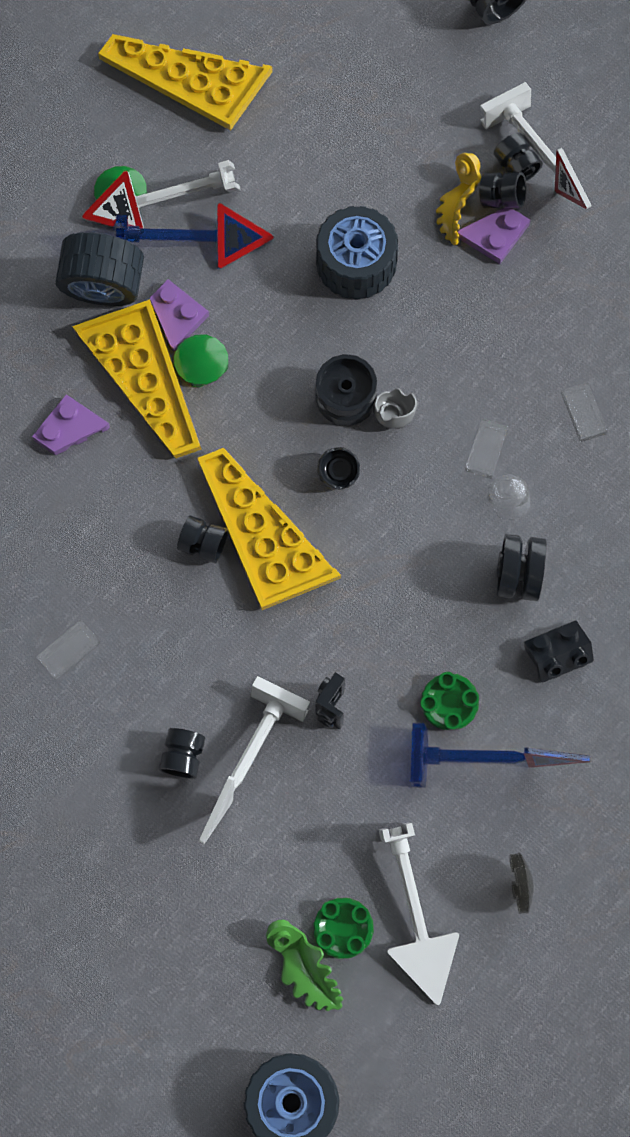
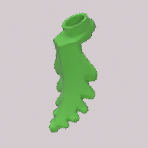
M277 920L272 922L268 926L266 940L269 946L283 955L284 963L281 975L283 984L295 983L293 989V996L295 998L307 994L305 1005L308 1007L316 1002V1010H321L324 1006L326 1011L341 1009L343 1006L341 1003L343 997L339 996L341 991L338 988H333L338 983L334 979L326 978L332 970L329 966L319 963L324 956L322 949L308 943L305 934L288 921Z

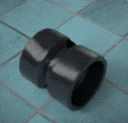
M514 133L506 137L496 146L493 153L501 166L507 167L506 173L522 172L526 181L534 177L543 165L535 151L530 150L529 143L521 133Z
M522 172L505 173L504 176L501 173H484L482 175L479 196L483 208H500L502 205L505 208H522L524 206L527 185Z
M190 515L180 532L177 549L190 555L199 553L201 559L215 564L224 549L228 529L216 524L206 526L205 520Z
M169 728L165 741L168 751L162 753L159 770L169 775L195 779L200 764L196 756L202 754L205 736L190 730Z

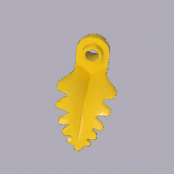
M462 153L457 156L455 166L461 183L440 198V201L444 203L436 209V213L443 214L436 221L437 225L443 224L440 232L446 233L445 239L450 240L454 246L459 243L457 230L460 229L458 221L461 219L460 210L465 206L466 200L475 191L481 180L480 162L477 156L472 153Z

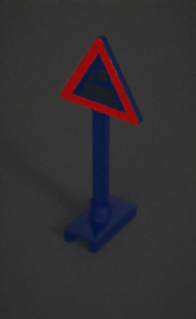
M221 203L217 205V230L139 228V226H128L127 215H116L113 222V230H116L115 237L129 242L139 243V240L216 242L218 269H222L274 238L271 233Z
M412 723L410 783H413V787L426 788L428 765H440V762L496 764L527 762L528 767L531 768L590 762L589 755L527 747L524 748V753L494 750H443L440 747H428L429 740L426 725L424 723Z

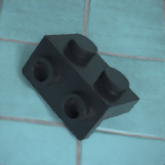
M577 620L524 641L525 650L537 667L538 677L542 683L584 667L594 661L592 643Z
M335 672L331 679L326 677L317 690L319 695L315 701L316 715L319 716L317 720L330 729L334 726L341 729L344 722V713L335 706L345 692V678Z

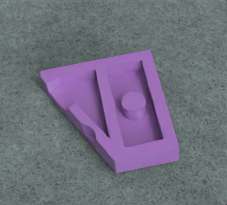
M503 208L458 231V239L498 264H501L529 226L530 219L512 208Z
M169 279L150 297L153 309L157 314L159 323L173 352L209 317L208 310Z
M66 394L32 438L54 455H58L68 450L72 445H78L87 441V437L101 430L102 432L107 431L110 426L108 422Z

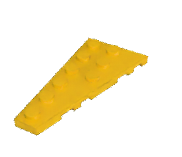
M112 34L98 53L99 59L230 131L272 73V66L263 64L260 67L250 65L249 61L245 60L235 62L225 60L220 55L185 48L180 51L170 49L169 45L159 44V46L145 44L143 40Z
M150 299L72 326L77 335L175 459L202 450Z
M224 448L198 457L199 465L228 529V533L261 610L341 579V574L324 559L319 550L311 545L304 537V534L265 495V492L259 485H256L251 480L246 471Z

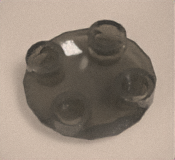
M518 852L509 855L511 872H514L515 881L511 882L513 899L517 902L518 913L528 914L534 893L533 878L526 860Z

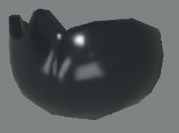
M344 447L331 448L326 450L319 459L317 473L321 482L327 487L341 490L349 488L357 481L360 475V463L356 455Z

